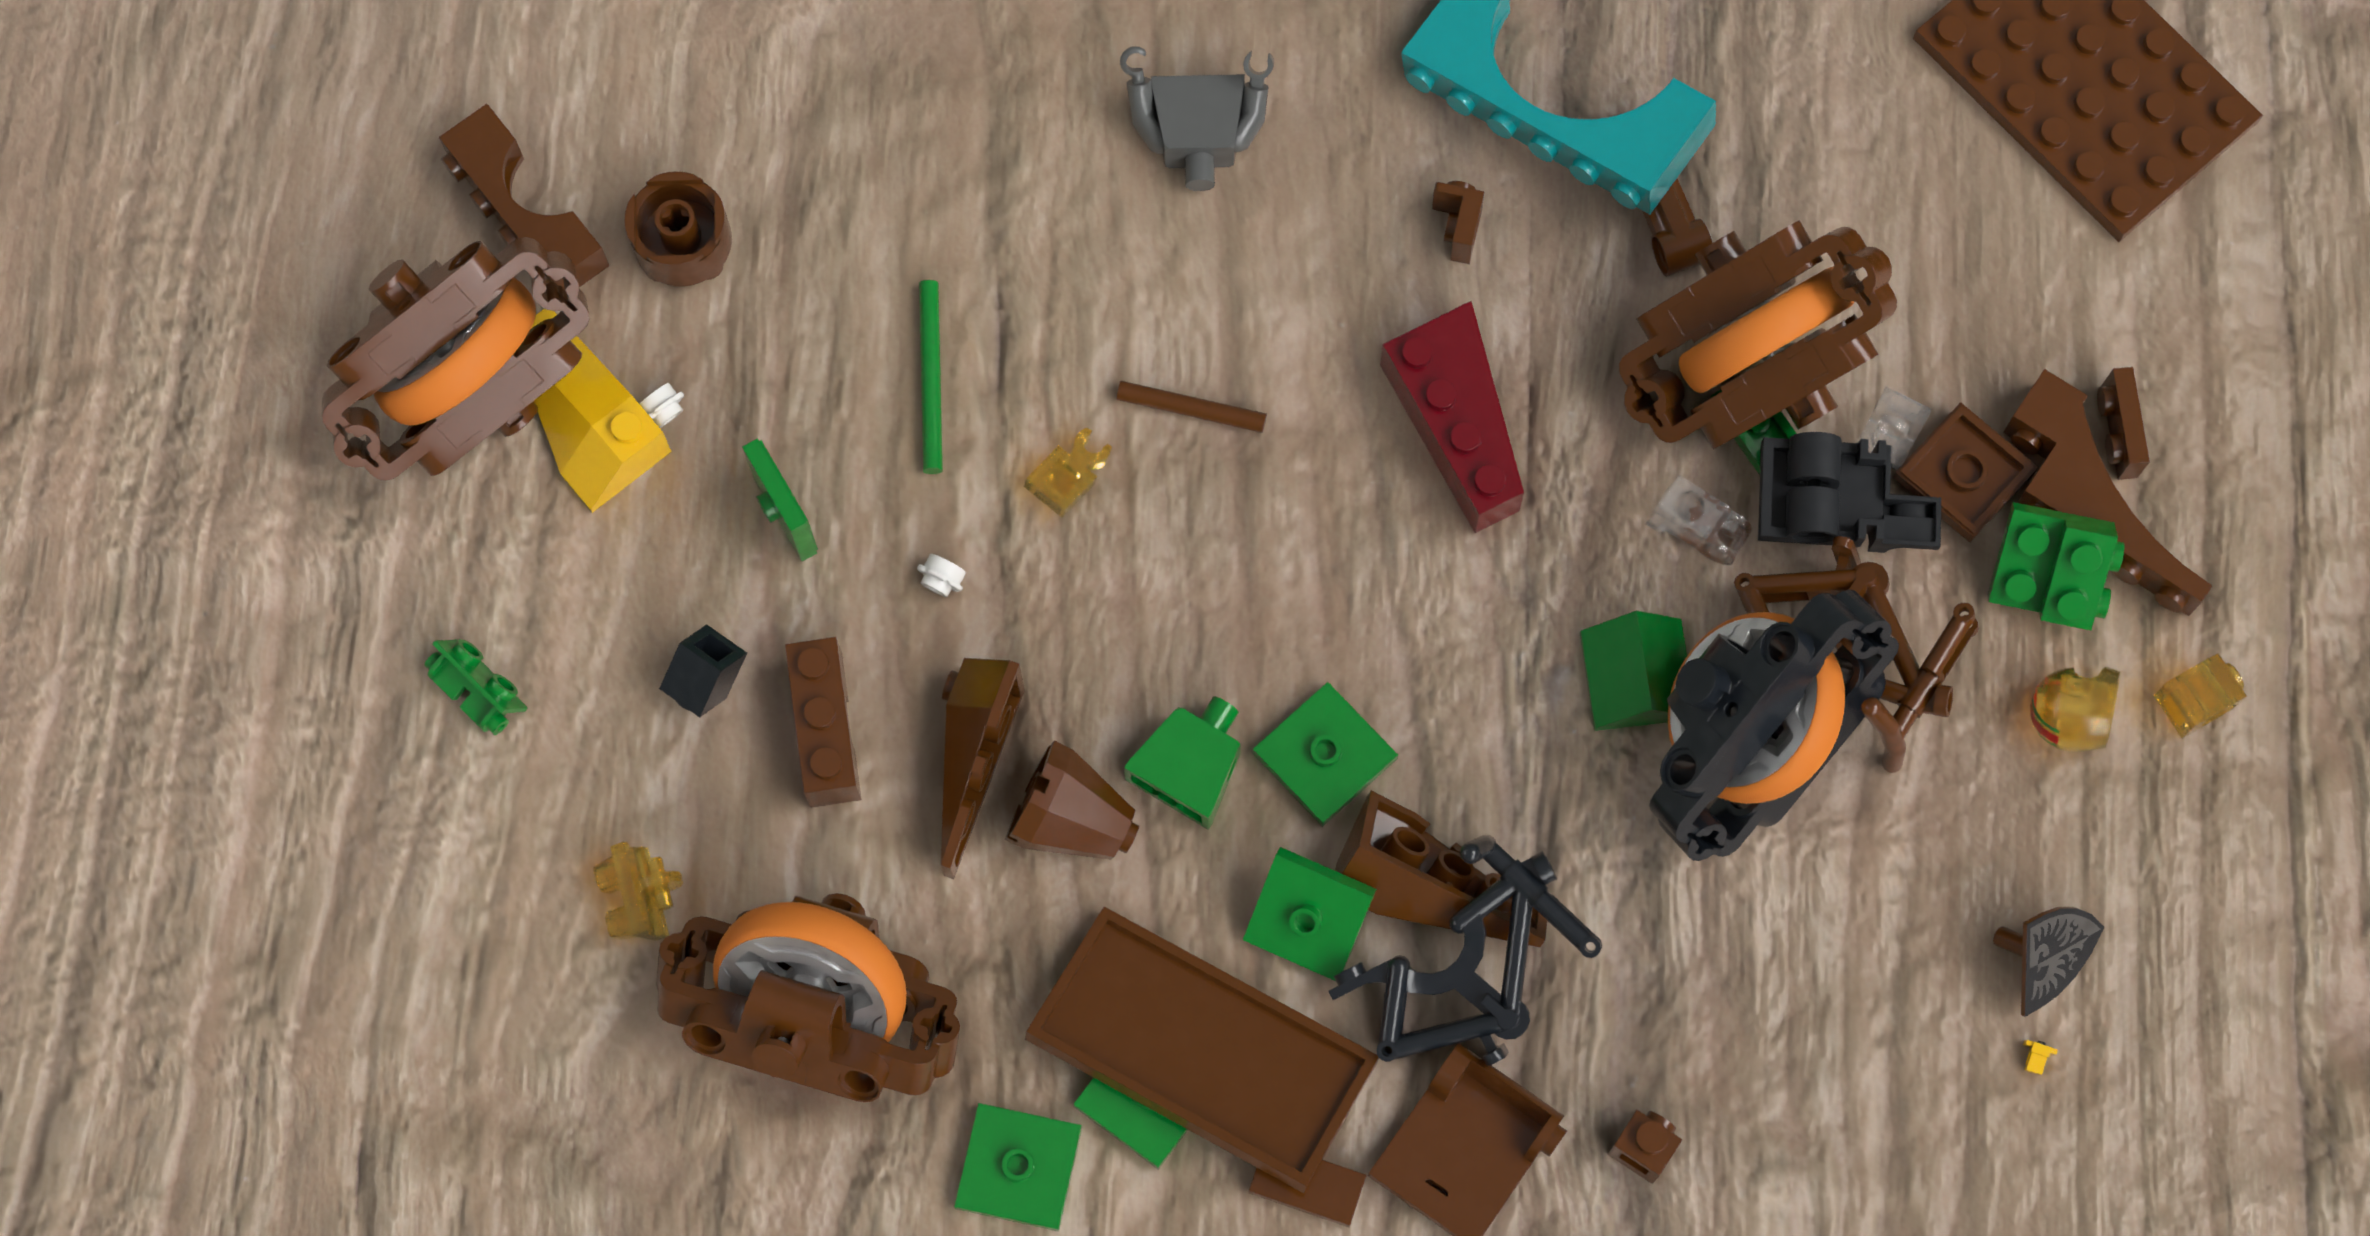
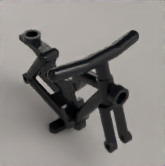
M1482 835L1461 847L1460 857L1464 862L1473 864L1484 859L1501 877L1450 918L1449 925L1451 930L1457 934L1464 933V947L1456 962L1447 969L1435 973L1417 972L1410 967V962L1405 956L1399 955L1368 971L1365 970L1362 962L1334 976L1338 986L1328 991L1332 1000L1364 984L1373 982L1386 983L1379 1040L1376 1049L1378 1058L1382 1061L1390 1062L1402 1057L1480 1037L1487 1051L1482 1057L1487 1067L1504 1059L1509 1051L1504 1043L1497 1045L1492 1034L1506 1040L1516 1039L1523 1035L1530 1023V1012L1526 1004L1522 1002L1532 908H1535L1583 956L1594 958L1600 953L1602 949L1601 939L1547 890L1548 887L1546 885L1557 880V876L1543 851L1523 862H1520L1518 859L1515 861L1496 843V840L1491 835ZM1512 897L1500 994L1479 976L1475 970L1484 955L1487 931L1483 918ZM1587 943H1594L1596 948L1594 950H1589L1587 948ZM1455 989L1482 1012V1014L1402 1034L1407 992L1437 995ZM1386 1046L1391 1047L1392 1053L1386 1051Z

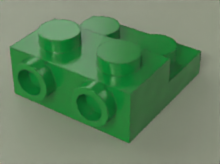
M2013 502L1988 590V602L2039 612L2041 621L2091 631L2095 617L2105 619L2109 609L2111 589L2104 588L2108 571L2118 572L2124 556L2125 544L2124 542L2117 541L2118 535L2115 522Z

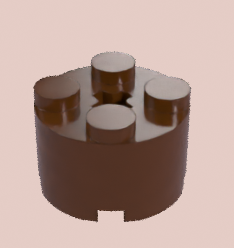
M666 172L646 182L647 185L636 196L633 194L629 200L624 219L626 233L635 256L647 276L653 281L670 286H691L719 276L732 245L730 224L719 195L704 183L703 179L687 172Z

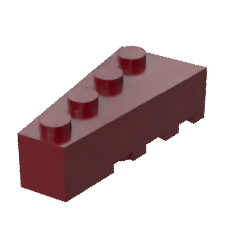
M1472 301L1384 343L1382 345L1380 366L1473 531L1477 533L1519 512L1524 490Z

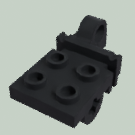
M1803 432L1792 435L1790 439L1764 437L1761 442L1758 541L1832 545L1834 537L1843 536L1853 540L1856 547H1860L1866 539V534H1868V552L1885 553L1896 548L1939 550L1941 547L1942 497L1890 494L1891 445H1886V440H1878L1872 452L1868 453L1869 439H1860L1859 443L1841 442V437L1826 432Z

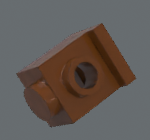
M1636 1110L1607 1155L1653 1184L1668 1164L1682 1139L1674 1134L1676 1127L1661 1115L1653 1111H1648L1647 1115Z

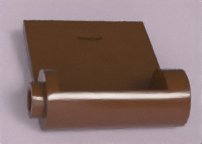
M1458 1043L1431 1081L1427 1091L1367 1176L1452 1236H1483L1538 1154L1543 1152L1550 1157L1567 1132L1566 1129L1559 1125L1564 1115L1492 1065L1487 1067L1482 1058ZM1427 1182H1430V1183H1432L1433 1185H1435L1436 1187H1438L1439 1189H1441L1443 1192L1446 1193L1447 1196H1445L1443 1193H1441L1440 1191H1438L1437 1189H1435L1433 1186H1431V1185L1428 1184Z

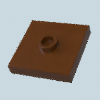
M1960 402L1895 472L1893 478L1914 496L1942 497L1941 519L1971 543L2038 469V466Z

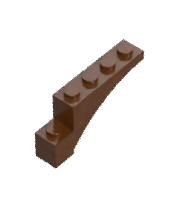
M2044 369L2003 431L2004 434L2011 437L2012 443L2021 451L2030 455L2038 454L2046 459L2017 503L2115 522L2118 535L2117 541L2124 542L2125 549L2120 570L2112 573L2125 583L2131 585L2139 584L2153 593L2156 601L2164 608L2176 613L2183 612L2190 616L2202 603L2212 585L2176 559L2133 514L2113 484L2097 452L2083 406L2088 395Z

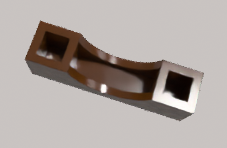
M485 104L439 136L447 153L441 158L444 166L458 183L465 178L473 187L474 191L469 196L483 216L487 219L494 214L503 225L497 231L507 246L519 238L528 237L539 242L547 252L557 251L564 253L575 265L579 287L609 267L602 247L573 211L558 215H541L524 209L512 199L513 179L524 157L516 139L488 104ZM544 273L546 284L554 282L565 289L563 278L556 281Z

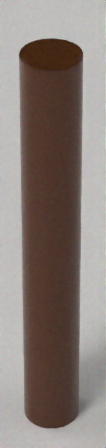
M1120 381L1117 392V400L1260 433H1263L1267 413L1126 381Z

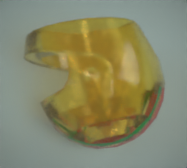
M2106 666L2098 676L2085 678L2079 676L2075 672L2074 667H2069L2047 675L2036 687L2030 703L2031 720L2040 737L2060 751L2085 752L2106 748L2116 705L2121 671Z

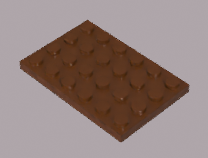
M1952 0L1919 27L1913 37L2118 242L2122 241L2251 130L2263 116L2145 0Z

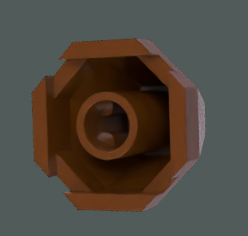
M1053 741L1047 747L1025 789L1026 795L1022 805H1018L1013 815L1005 840L1023 849L1111 860L1115 857L1118 850L1123 853L1128 852L1136 837L1139 825L1132 822L1135 809L1073 749Z

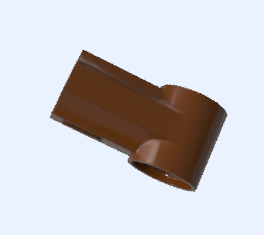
M1677 178L1650 215L1642 211L1652 233L1651 244L1655 260L1660 271L1666 277L1699 266L1700 263L1695 254L1713 243L1705 223L1701 219H1695Z

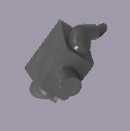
M1138 46L1127 48L1120 57V65L1126 74L1132 76V79L1127 82V90L1134 128L1152 152L1163 155L1165 167L1185 168L1186 188L1193 191H1206L1214 188L1215 167L1233 166L1236 152L1248 149L1265 122L1269 87L1264 84V80L1273 70V56L1270 53L1268 54V67L1265 71L1256 72L1250 65L1252 51L1247 54L1243 62L1245 73L1250 77V82L1245 83V74L1151 76L1150 79L1144 77L1142 68H1131L1126 64L1128 57L1134 53L1145 56V49Z

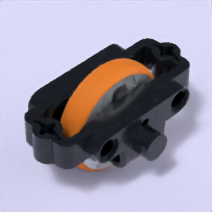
M1845 590L1837 595L1826 592L1818 594L1806 604L1796 618L1772 612L1748 613L1731 618L1708 632L1692 648L1682 663L1674 680L1671 694L1667 698L1669 704L1668 730L1672 747L1666 753L1660 767V776L1663 784L1652 796L1649 807L1658 818L1659 825L1693 861L1707 859L1713 854L1721 857L1728 856L1742 845L1757 825L1769 827L1778 823L1865 718L1861 710L1863 701L1870 697L1878 700L1881 698L1886 685L1883 671L1897 654L1899 643L1891 635V625L1855 590ZM1839 642H1841V647L1837 650L1836 653H1833L1832 650L1836 647V645ZM1716 797H1718L1717 800L1713 803V805L1708 809L1706 807L1711 800H1714Z

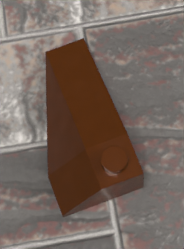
M964 658L959 672L952 670L944 685L942 699L947 701L941 868L944 876L954 879L1025 692L1020 664L1010 660Z

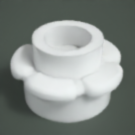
M666 383L646 397L640 405L658 427L661 428L683 411L678 403L684 397V394L682 392L676 393L672 386Z
M930 554L924 566L918 565V571L924 575L921 584L927 589L943 597H948L951 590L959 592L963 589L960 583L966 572L954 563L938 555Z

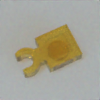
M1089 428L1081 430L1076 435L1070 454L1058 445L1025 481L1024 487L1062 518L1094 486L1097 476L1090 470L1102 468L1107 463L1112 447L1107 444L1098 453L1088 452L1084 445L1088 443L1092 431Z

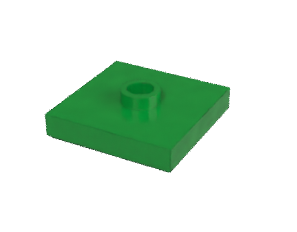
M757 438L742 446L753 478L762 492L756 496V499L768 521L772 523L778 520L801 562L816 555L818 548L808 519L762 440L759 441Z
M1329 682L1322 686L1266 736L1252 751L1254 756L1322 827L1398 759V754Z
M1280 847L1269 870L1243 941L1336 981L1334 976L1343 972L1377 889Z
M1094 1077L1073 1104L1077 1110L1158 1170L1188 1131V1129Z
M978 1103L955 1201V1209L1059 1232L1082 1125Z

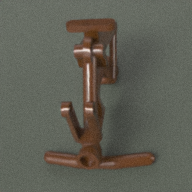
M1843 536L1834 537L1832 551L1837 562L1836 570L1768 575L1739 574L1735 578L1734 585L1747 614L1769 612L1765 603L1810 601L1816 595L1824 592L1837 595L1845 590H1855L1891 625V635L1899 643V649L1893 661L1904 685L1886 679L1885 690L1880 699L1897 704L1899 707L1892 716L1881 701L1874 697L1865 699L1861 705L1863 715L1880 733L1885 747L1882 766L1887 772L1895 773L1901 769L1906 752L1904 738L1917 718H1920L1923 713L1949 717L1953 703V687L1942 685L1971 637L1978 633L1979 625L1972 605L1969 603L1956 605L1952 618L1921 667H1919L1886 596L1890 586L1888 573L1883 566L1877 563H1861L1855 543L1850 538ZM1743 582H1749L1748 585L1744 587L1741 586ZM1964 611L1969 613L1968 615L1960 616ZM1839 642L1835 648L1838 650L1842 643Z

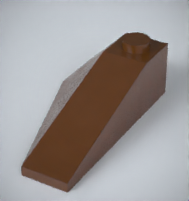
M1371 790L1338 858L1335 871L1377 889L1369 911L1381 916L1451 929L1449 925L1450 918L1498 881L1501 875L1497 873L1485 875L1476 869L1473 864L1464 862L1460 857L1462 846L1455 843L1449 849L1426 832L1430 826L1428 821L1417 813ZM1512 897L1483 918L1487 931L1486 937L1507 941ZM1532 908L1528 945L1541 947L1546 938L1547 920L1535 908Z

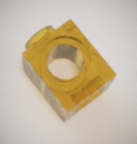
M2219 653L2167 681L2154 697L2183 739L2235 709L2247 695L2243 691L2244 683L2237 669L2230 663L2225 664Z

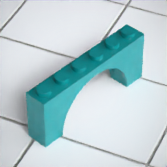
M1440 0L1401 52L1404 75L1407 81L1415 89L1423 93L1431 91L1442 97L1459 114L1464 116L1472 114L1483 120L1498 136L1505 139L1513 137L1522 142L1539 159L1546 162L1554 160L1568 168L1571 174L1580 182L1586 185L1596 184L1609 191L1613 198L1624 207L1629 209L1637 207L1650 215L1716 125V101L1675 78L1647 103L1620 115L1600 119H1574L1546 112L1532 105L1513 90L1501 74L1494 57L1498 34L1504 21L1510 14V1Z

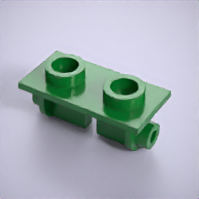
M463 639L435 640L432 645L438 651L425 661L424 666L429 670L427 676L452 700H457L467 689L470 694L461 704L460 708L483 732L490 731L493 735L501 733L509 723V720L505 717L507 713L525 712L528 709L516 696L518 690L514 684L504 676L494 674L482 662L483 655L473 644Z

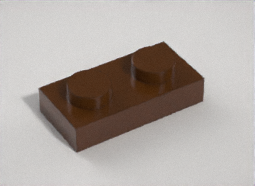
M2133 367L2113 368L2097 391L2098 410L2102 417L2107 416L2110 433L2107 434L2105 440L2106 456L2109 464H2115L2118 480L2138 478L2150 463Z

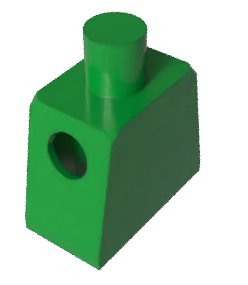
M1216 696L1212 697L1200 718L1184 708L1178 707L1127 762L1124 767L1125 780L1204 828L1209 829L1240 756L1241 744L1226 734L1239 711L1227 701Z

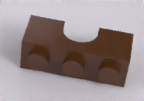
M837 637L785 644L802 781L806 799L811 808L862 800L856 754L848 720L847 702L849 701L843 656Z

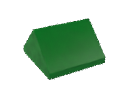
M1636 610L1581 630L1580 639L1594 730L1668 723L1669 704L1667 698L1671 694L1676 675L1687 657L1682 619Z

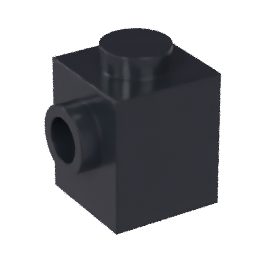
M706 624L679 643L659 689L673 698L679 706L691 711L700 718L727 698L747 652Z

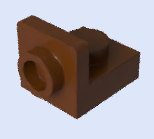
M1450 181L1447 184L1436 182L1433 192L1432 209L1449 213L1444 241L1452 243L1451 261L1470 264L1482 214L1484 191L1476 190L1471 184L1462 181Z

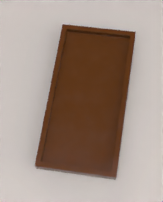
M1103 907L1028 1027L1025 1035V1040L1302 1193L1307 1189L1379 1060L1378 1055L1106 907Z

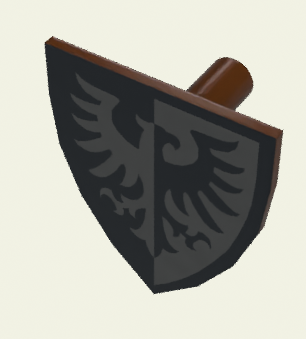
M2055 907L2023 922V934L2004 926L1997 929L1993 938L1994 944L2022 957V1016H2028L2056 998L2082 969L2105 928L2092 914L2076 907Z

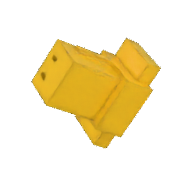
M2024 1040L2023 1045L2029 1047L2024 1070L2042 1075L2047 1058H2049L2050 1054L2056 1055L2058 1050L2046 1046V1043L2042 1041Z

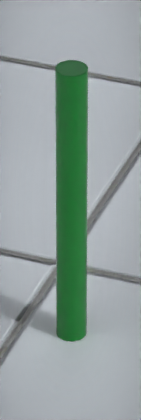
M923 280L919 282L923 472L926 474H939L943 472L939 283L935 280Z

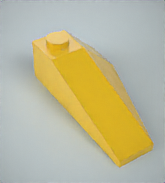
M547 309L540 311L536 314L531 329L540 322L555 317L557 315L556 312ZM576 336L571 341L582 353L579 363L565 377L535 399L534 403L538 406L537 412L561 476L593 513L672 451L663 431L580 338Z

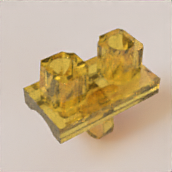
M624 841L610 846L612 856L593 867L596 883L601 892L611 894L621 891L624 903L623 906L606 912L605 921L608 934L612 938L622 940L640 937L656 941L669 936L664 910L674 907L670 891L678 889L683 885L682 874L679 871L665 872L662 857L651 858L648 847H629L628 842Z

